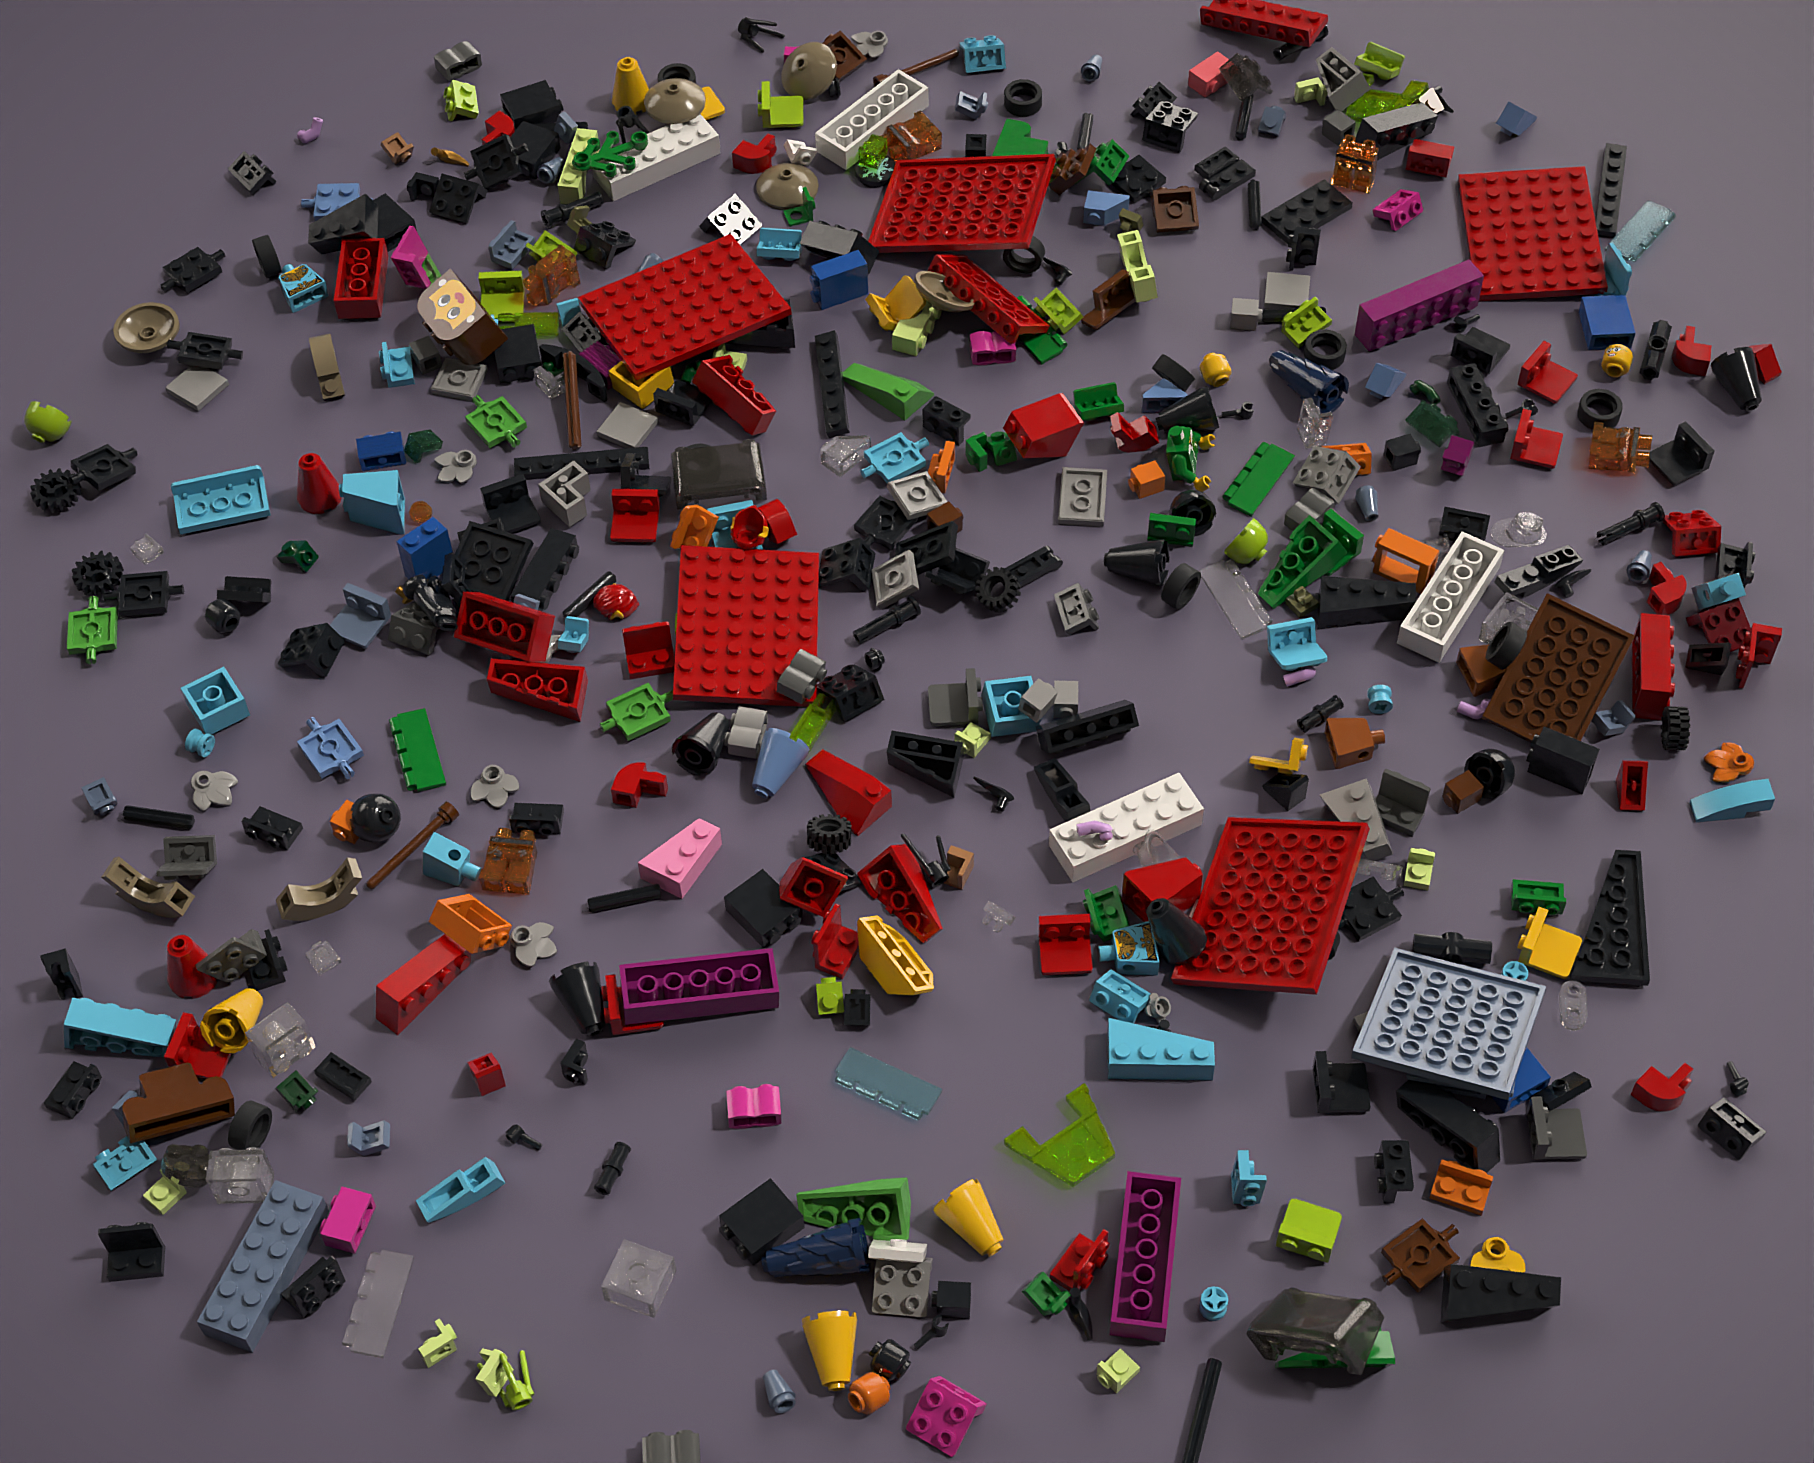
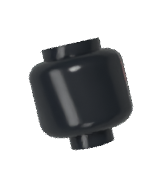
M223 598L217 599L208 605L205 611V620L217 632L227 633L235 630L239 625L240 612L228 600Z
M892 1339L886 1340L883 1344L878 1341L869 1353V1356L872 1357L870 1368L888 1381H893L895 1378L899 1381L911 1365V1361L908 1360L910 1356L908 1350Z

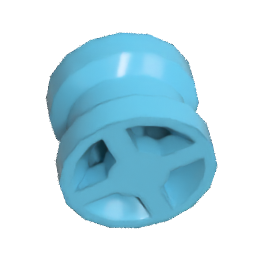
M1375 685L1368 689L1367 695L1370 700L1368 706L1372 713L1384 714L1391 711L1393 702L1390 699L1392 696L1390 687Z
M196 728L190 731L185 741V749L187 751H196L202 757H207L215 745V737L209 733L203 734L201 730Z
M1511 961L1504 965L1501 975L1526 981L1528 969L1518 961Z
M1215 1286L1205 1289L1201 1294L1199 1307L1202 1316L1211 1321L1223 1318L1228 1305L1227 1293L1220 1287Z

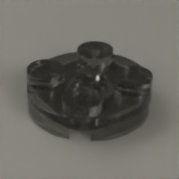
M171 1144L167 1147L161 1161V1171L170 1180L172 1176L178 1179L179 1185L197 1188L207 1185L208 1181L212 1180L216 1171V1163L208 1154V1149L203 1145Z

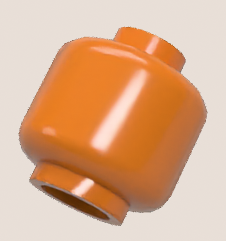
M868 1372L851 1383L848 1393L849 1403L857 1412L866 1415L872 1414L889 1402L890 1384L885 1377L879 1376L874 1372Z

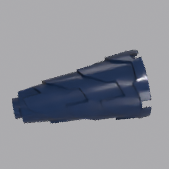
M1283 350L1272 353L1269 358L1272 371L1286 381L1288 386L1301 396L1300 398L1319 414H1331L1344 401L1341 395L1343 392L1348 393L1349 382L1341 373L1335 372L1323 365L1319 366L1306 358L1302 359Z
M861 1218L851 1219L846 1223L831 1226L818 1233L804 1236L797 1241L770 1248L771 1250L766 1251V1256H762L764 1272H769L771 1276L775 1277L822 1274L841 1275L857 1272L863 1274L870 1272L871 1263H865V1258H868L869 1248L864 1226L860 1225Z

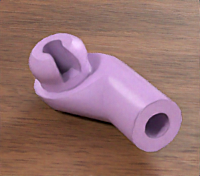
M314 117L311 128L307 131L300 130L297 133V138L302 143H309L317 139L320 135L323 120Z
M1313 666L1301 667V670L1283 675L1286 686L1288 687L1314 678L1316 669Z
M1483 699L1481 705L1477 706L1461 701L1457 712L1473 719H1480L1490 699Z
M1099 821L1076 824L1078 836L1099 833L1101 841L1113 838L1111 832L1113 829L1109 824Z

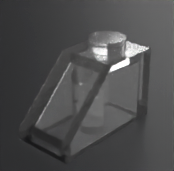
M868 435L835 436L821 447V464L839 477L843 476L865 458L864 451L871 448V437Z

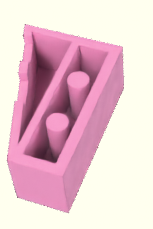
M700 818L638 862L640 878L651 884H659L661 889L683 899L721 847L720 828Z

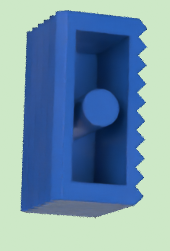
M389 431L376 436L366 435L363 438L356 439L362 471L406 464L401 431Z

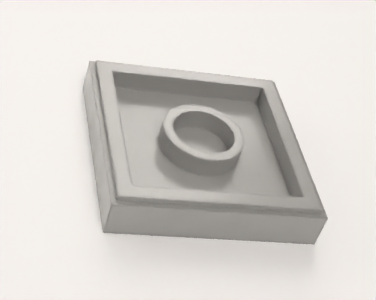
M1267 272L1264 308H1299L1309 298L1310 276Z
M445 358L431 387L432 394L472 402V398L476 397L488 371L487 365H465L459 360Z
M190 366L165 388L167 393L199 411L224 390L229 383L228 379L207 367Z
M620 402L597 430V436L624 448H636L643 443L657 425L658 417Z
M927 471L890 481L887 484V489L908 520L927 515V513L947 503V500Z
M910 550L871 570L876 604L881 610L919 590L914 554Z

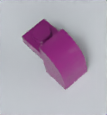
M1452 435L1448 448L1444 450L1442 456L1441 470L1463 476L1474 448V441Z

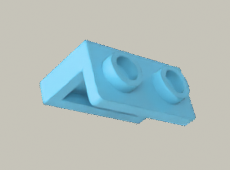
M761 228L757 256L768 260L775 257L783 258L787 261L799 259L802 251V245L799 244L802 239V231Z

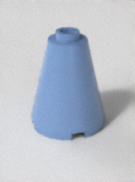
M777 728L766 730L752 787L755 789L754 792L763 798L773 797L807 757L810 750L807 744L799 738L797 741L790 739L791 733Z

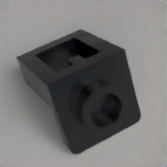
M416 172L407 183L410 200L415 201L419 194L434 197L439 177Z
M850 989V994H845L844 1025L870 1026L871 994H866V990Z
M575 1039L561 1061V1068L564 1077L572 1083L579 1082L585 1085L588 1078L586 1070L582 1067L587 1062L588 1054L584 1041Z

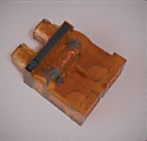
M920 110L914 113V118L908 121L887 126V133L879 136V145L883 150L892 147L889 149V155L894 162L900 159L911 160L942 149V133Z
M1346 134L1336 153L1331 184L1349 189L1352 182V190L1369 194L1375 181L1377 154L1379 148L1375 147V141L1367 139L1361 144L1356 142V138L1353 135Z
M560 245L538 261L536 266L531 265L528 268L529 276L523 279L525 288L530 291L526 294L528 302L534 306L542 301L549 305L552 299L557 298L559 293L571 285L575 288L581 284L576 257L572 252Z
M1594 422L1589 469L1628 470V472L1635 473L1636 466L1649 467L1650 452L1638 450L1651 451L1652 435L1640 434V427H1633V429L1622 427L1618 429L1603 427L1604 423Z
M498 828L496 835L490 836L486 861L479 876L482 890L505 892L506 888L507 893L530 895L535 860L538 853L533 831L523 830L521 831L520 838L516 839L512 838L513 834L510 829ZM489 881L498 882L499 884L494 885L491 884ZM514 884H523V886L517 887Z

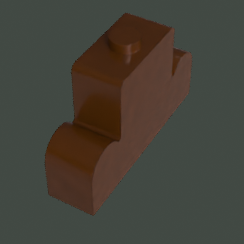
M183 1063L139 1075L141 1097L129 1098L122 1106L124 1129L130 1144L235 1115L234 1096L227 1081L222 1077L215 1076L207 1078L202 1084H199L190 1063Z

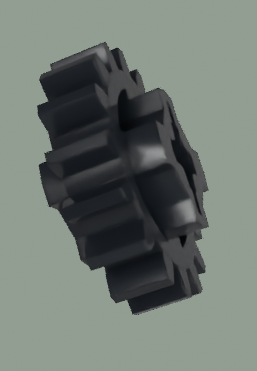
M58 468L54 473L50 469L48 471L49 474L41 473V479H34L35 485L30 486L32 490L30 494L37 507L41 506L43 511L50 508L51 512H54L56 508L63 511L64 506L72 507L70 502H77V496L81 495L80 482L75 485L70 484L68 477L75 475V473L71 474L68 469L64 473H62L61 468Z
M100 551L98 555L90 552V557L88 558L83 555V561H76L77 568L72 569V579L78 591L83 590L84 595L92 592L93 596H96L98 592H101L103 595V592L107 589L114 591L113 585H120L119 579H121L122 571H124L117 556L113 557L111 552L104 555L103 551Z

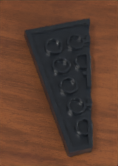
M1615 850L1570 981L1649 985L1650 972L1641 851Z

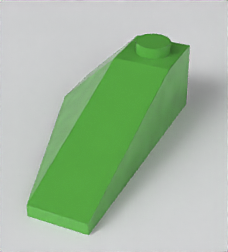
M853 363L842 372L845 382L904 421L934 396V392L916 381L857 363Z
M907 1177L872 1180L796 1194L798 1210L804 1216L805 1222L829 1228L846 1223L851 1219L861 1218L860 1225L864 1226L866 1235L873 1237L874 1240L909 1239L911 1199Z

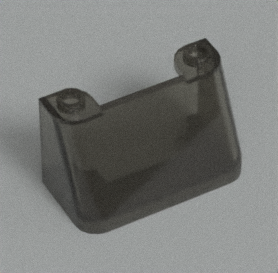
M753 439L744 440L738 444L693 449L678 447L671 453L677 510L684 509L693 500L695 504H699V500L739 495L749 498V494L754 495L756 501L767 499L760 443L755 442Z
M1291 1287L1282 1290L1250 1323L1246 1334L1266 1360L1277 1361L1278 1356L1283 1355L1285 1349L1325 1355L1332 1364H1336L1338 1360L1348 1365L1347 1371L1349 1373L1362 1375L1384 1320V1315L1377 1307V1304L1368 1298L1354 1299L1305 1292Z

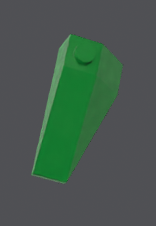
M1310 515L1292 532L1289 537L1290 542L1285 551H1281L1277 565L1269 572L1257 593L1273 609L1286 601V598L1294 594L1296 589L1302 586L1305 588L1330 571L1347 554L1342 544Z
M1381 1326L1364 1327L1365 1331L1280 1360L1275 1363V1369L1389 1367L1395 1364V1356L1389 1331H1381Z

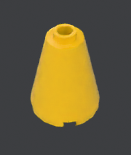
M625 57L617 63L612 104L615 106L616 111L623 106H630L635 115L637 111L642 110V112H645L644 98L649 90L638 62L634 58Z
M246 988L210 1008L204 1014L203 1020L200 1023L202 1035L207 1043L212 1047L215 1044L222 1048L220 1051L224 1053L241 1051L250 1040L263 1006L261 994L254 989Z
M978 1179L969 1180L949 1193L951 1196L946 1200V1203L942 1199L934 1207L933 1211L981 1256L987 1254L991 1257L1002 1249L1000 1244L1004 1239Z
M848 1311L817 1313L818 1319L811 1321L810 1315L802 1319V1327L822 1386L828 1387V1391L844 1390L845 1385L850 1383L857 1327L856 1313L853 1312L849 1316Z

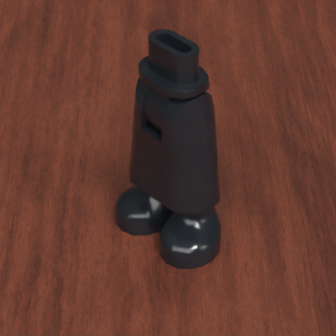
M423 574L416 575L407 580L403 586V593L407 599L414 600L437 628L444 631H456L458 626L456 624L455 609L449 594L445 593L442 588V581L435 576L430 577L427 581Z

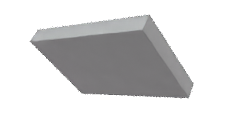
M1062 467L1058 524L1104 527L1107 470Z

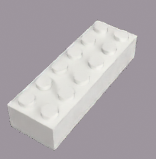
M898 69L815 133L817 152L843 169H849L860 158L893 134V131L888 126L892 125L897 131L899 130V125L904 126L929 106L928 87Z
M700 114L688 122L669 124L648 133V145L645 150L638 151L634 148L618 154L624 157H634L636 161L635 169L626 170L622 164L601 160L598 162L615 164L617 174L614 177H607L604 171L592 169L594 179L614 202L721 154L719 135Z
M1461 532L1401 624L1397 644L1440 663L1498 572L1504 550Z
M1177 773L1050 829L1049 847L1071 881L1075 882L1201 826L1204 808L1181 774ZM1089 821L1109 824L1113 829L1111 830L1113 838L1101 841L1099 833L1078 836L1076 824Z

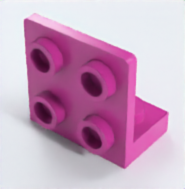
M409 226L403 234L397 248L392 253L391 259L406 285L427 289L431 281L423 269L422 263L428 251L414 226Z
M937 1376L929 1380L906 1426V1430L953 1457L956 1455L974 1417L983 1413L987 1403L945 1378Z

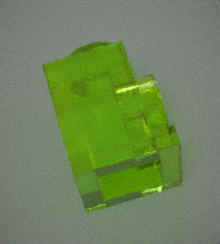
M872 134L869 140L864 142L863 147L860 146L858 149L859 164L878 170L888 154L887 138Z

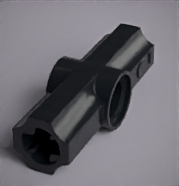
M1659 320L1658 322H1653L1639 372L1644 379L1652 380L1659 377L1672 329L1668 321Z
M1446 932L1442 936L1414 933L1412 952L1461 964L1463 961L1490 964L1492 942L1467 939L1457 932Z

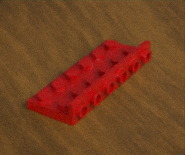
M1213 0L1209 7L1202 6L1200 8L1201 24L1305 47L1312 45L1328 22L1327 14L1262 0Z
M966 255L934 256L928 271L944 275L945 286L958 299L965 302H970L973 299L975 304L970 310L1007 342L1014 344L1019 334L1047 333L1050 327L1049 324Z

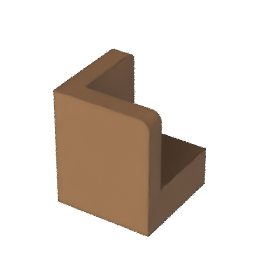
M951 845L947 852V862L951 870L947 872L949 879L944 883L962 890L974 867V853Z

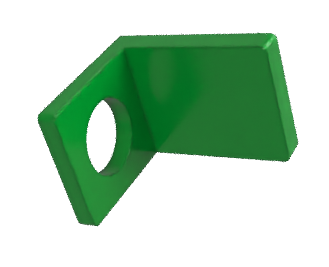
M806 187L802 188L803 206L783 211L790 227L813 221V210L816 209L815 201L810 196ZM794 213H800L802 215V217L797 220L792 219L790 216Z

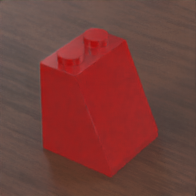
M1058 393L1011 411L1003 429L1023 458L1066 457L1084 422L1065 395Z
M1186 857L1129 870L1123 875L1122 900L1143 922L1149 921L1146 914L1147 907L1152 901L1159 898L1167 899L1181 911L1185 912L1200 897L1203 878L1202 870L1197 864H1192Z

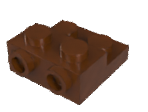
M841 30L836 34L832 33L827 36L822 43L832 50L836 58L837 69L834 80L838 78L840 82L867 61V58Z
M1090 143L1084 149L1080 148L1077 152L1071 148L1066 153H1060L1056 158V164L1054 165L1048 186L1058 195H1061L1085 177L1096 148Z
M1180 186L1176 189L1161 187L1153 190L1151 201L1157 233L1199 229L1195 187Z

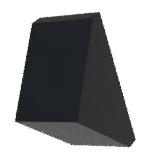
M1728 642L1689 645L1685 667L1722 676L1728 665L1732 644Z
M1278 773L1263 784L1262 787L1284 809L1289 811L1306 799L1309 778L1307 775Z

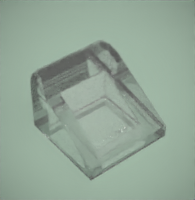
M1448 537L1424 542V544L1439 550L1437 563L1442 562L1450 551Z

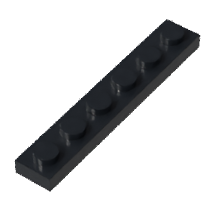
M1606 143L1595 221L1598 236L1615 239L1617 233L1627 146Z
M835 330L815 336L825 428L829 439L850 433L839 341Z
M648 447L514 458V476L523 473L526 480L548 478L572 461L581 466L588 475L621 472V465L627 453H636V461L640 462V470L650 469Z

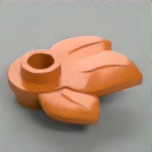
M1723 743L1721 750H1713L1704 756L1705 762L1717 768L1712 778L1714 782L1733 781L1738 775L1749 774L1754 767L1753 757L1743 752L1742 748L1735 743Z

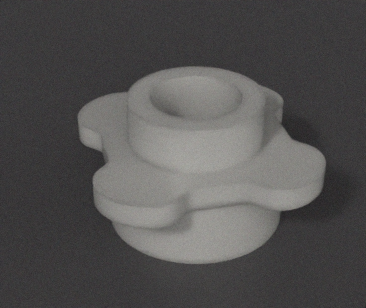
M1151 993L1148 1006L1145 1007V1013L1147 1016L1154 1017L1160 1023L1161 1020H1166V1016L1170 1014L1171 1004L1166 997H1158L1157 993Z

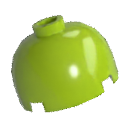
M32 401L24 416L25 426L33 434L32 438L41 443H44L45 440L57 441L62 438L72 421H67L69 417L50 405L43 408L39 406L41 402Z
M1253 518L1225 549L1224 553L1235 562L1242 564L1250 563L1254 559L1259 561L1267 552L1264 549L1268 543L1266 530Z

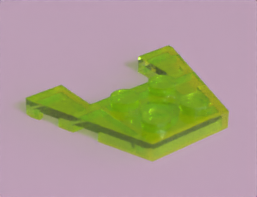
M1363 73L1369 87H1371L1374 83V76ZM1411 80L1402 94L1370 89L1361 98L1348 106L1346 115L1354 121L1361 122L1362 118L1409 106L1429 90L1428 83Z
M1085 1083L1066 1095L1067 1103L1080 1118L1048 1141L1039 1145L1023 1126L1004 1139L1006 1147L1072 1187H1075L1115 1158L1114 1148L1104 1125L1100 1121L1095 1103L1092 1102L1089 1089Z

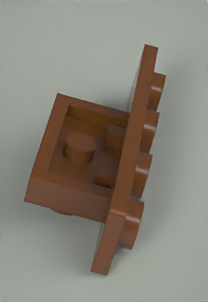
M1120 270L1093 290L1095 308L1083 316L1084 318L1081 319V323L1096 330L1136 301L1128 271Z

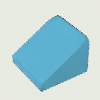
M577 298L557 303L559 320L563 327L575 315L581 312Z

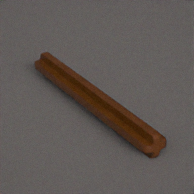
M568 351L563 354L568 447L576 450L582 446L576 355L572 351Z

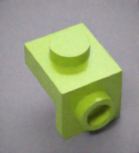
M836 977L821 978V983L816 984L819 1015L843 1013L842 981L836 982Z

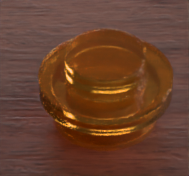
M417 501L411 506L409 511L410 518L415 522H425L431 518L432 508L424 501Z

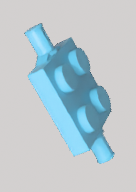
M900 432L865 450L864 457L871 465L860 470L862 477L865 479L876 473L888 484L890 481L904 478L925 467L926 460L919 450L929 446L928 440L924 437L914 443Z

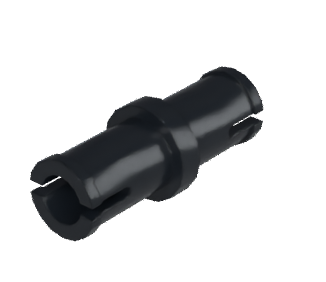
M1334 695L1323 704L1314 706L1311 712L1297 720L1298 727L1306 733L1320 722H1326L1329 716L1344 708L1341 698Z
M623 1142L615 1143L609 1159L604 1161L602 1165L603 1171L597 1184L594 1186L598 1193L602 1195L610 1194L616 1178L621 1176L623 1172L622 1166L631 1151L629 1145Z

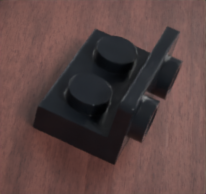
M1158 82L1154 88L1150 85L1143 93L1145 98L1139 97L1132 107L1135 109L1130 115L1134 117L1139 112L1144 118H1147L1161 101L1173 103L1177 97L1161 82Z
M245 151L228 168L252 194H255L267 180L273 184L277 182L272 177L274 173L266 165L261 166L263 162L255 154L250 156Z
M1295 226L1294 235L1290 234L1288 247L1292 248L1287 250L1286 262H1290L1289 270L1293 271L1295 262L1316 265L1321 229Z
M581 312L575 315L562 328V331L579 352H583V350H586L587 347L589 348L596 341H600L605 346L609 345L589 316L586 317Z
M226 576L224 590H217V599L271 602V579Z
M515 803L513 815L509 817L511 831L518 834H561L564 807L562 804Z
M259 806L251 819L244 817L241 821L245 834L254 840H263L273 848L280 847L287 851L303 829L301 822Z
M269 929L264 930L266 938L261 939L267 956L261 959L255 966L249 968L256 991L286 982L283 972L288 971L284 957H279L277 953L282 950L277 936L272 937Z
M73 1061L45 1100L46 1108L73 1119L77 1112L83 1109L86 1099L91 1092L96 1090L100 1084L102 1076L97 1066L90 1064L87 1067Z
M1725 1097L1709 1107L1698 1123V1127L1737 1160L1742 1159L1748 1149L1759 1142L1766 1134L1764 1129Z

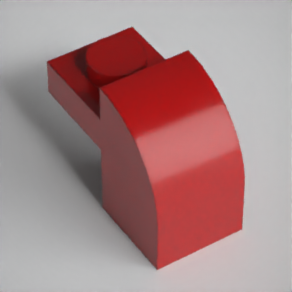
M500 110L485 121L487 136L481 139L482 145L504 134L511 137L515 132L513 120Z
M768 133L758 145L742 140L732 152L733 168L749 174H758L772 167L771 157L775 155L777 150L775 136Z
M1686 326L1684 334H1680L1679 340L1675 342L1672 361L1683 372L1706 376L1711 359L1712 345L1694 343L1695 327Z
M1118 412L1110 416L1112 423L1110 429L1116 438L1119 450L1128 453L1140 452L1159 443L1156 426L1145 415L1131 423H1128Z
M775 499L758 507V510L767 519L769 541L779 544L798 535L787 509L780 500Z
M1658 562L1653 565L1649 580L1654 587L1650 590L1647 603L1656 614L1670 615L1681 606L1687 583L1683 575L1674 578L1672 572L1662 562Z
M636 762L623 767L615 777L611 788L613 803L637 808L642 792L666 797L668 784L666 775L659 772H647L646 763Z
M1684 1063L1668 1079L1651 1066L1636 1081L1631 1095L1652 1110H1673L1679 1107L1686 1094L1685 1090L1692 1082L1689 1078L1693 1068Z

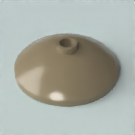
M809 42L797 47L787 57L782 68L781 80L786 92L791 96H802L803 100L813 99L821 95L831 85L837 69L835 55L828 46L819 42Z
M681 78L666 79L655 84L648 90L644 98L645 110L648 115L666 124L688 122L700 115L706 104L705 93L702 88L692 81Z
M781 163L768 168L759 176L756 184L760 200L766 205L779 210L803 206V187L807 188L813 199L816 197L819 188L816 175L807 167L794 163Z
M920 271L916 274L914 282L917 290L934 309L948 312H964L973 308L975 304L973 299L970 302H965L952 294L944 284V275L931 271Z
M149 302L138 304L125 310L117 318L113 332L117 343L122 348L135 353H150L167 346L168 340H174L178 334L180 323L176 312L172 308L161 303Z

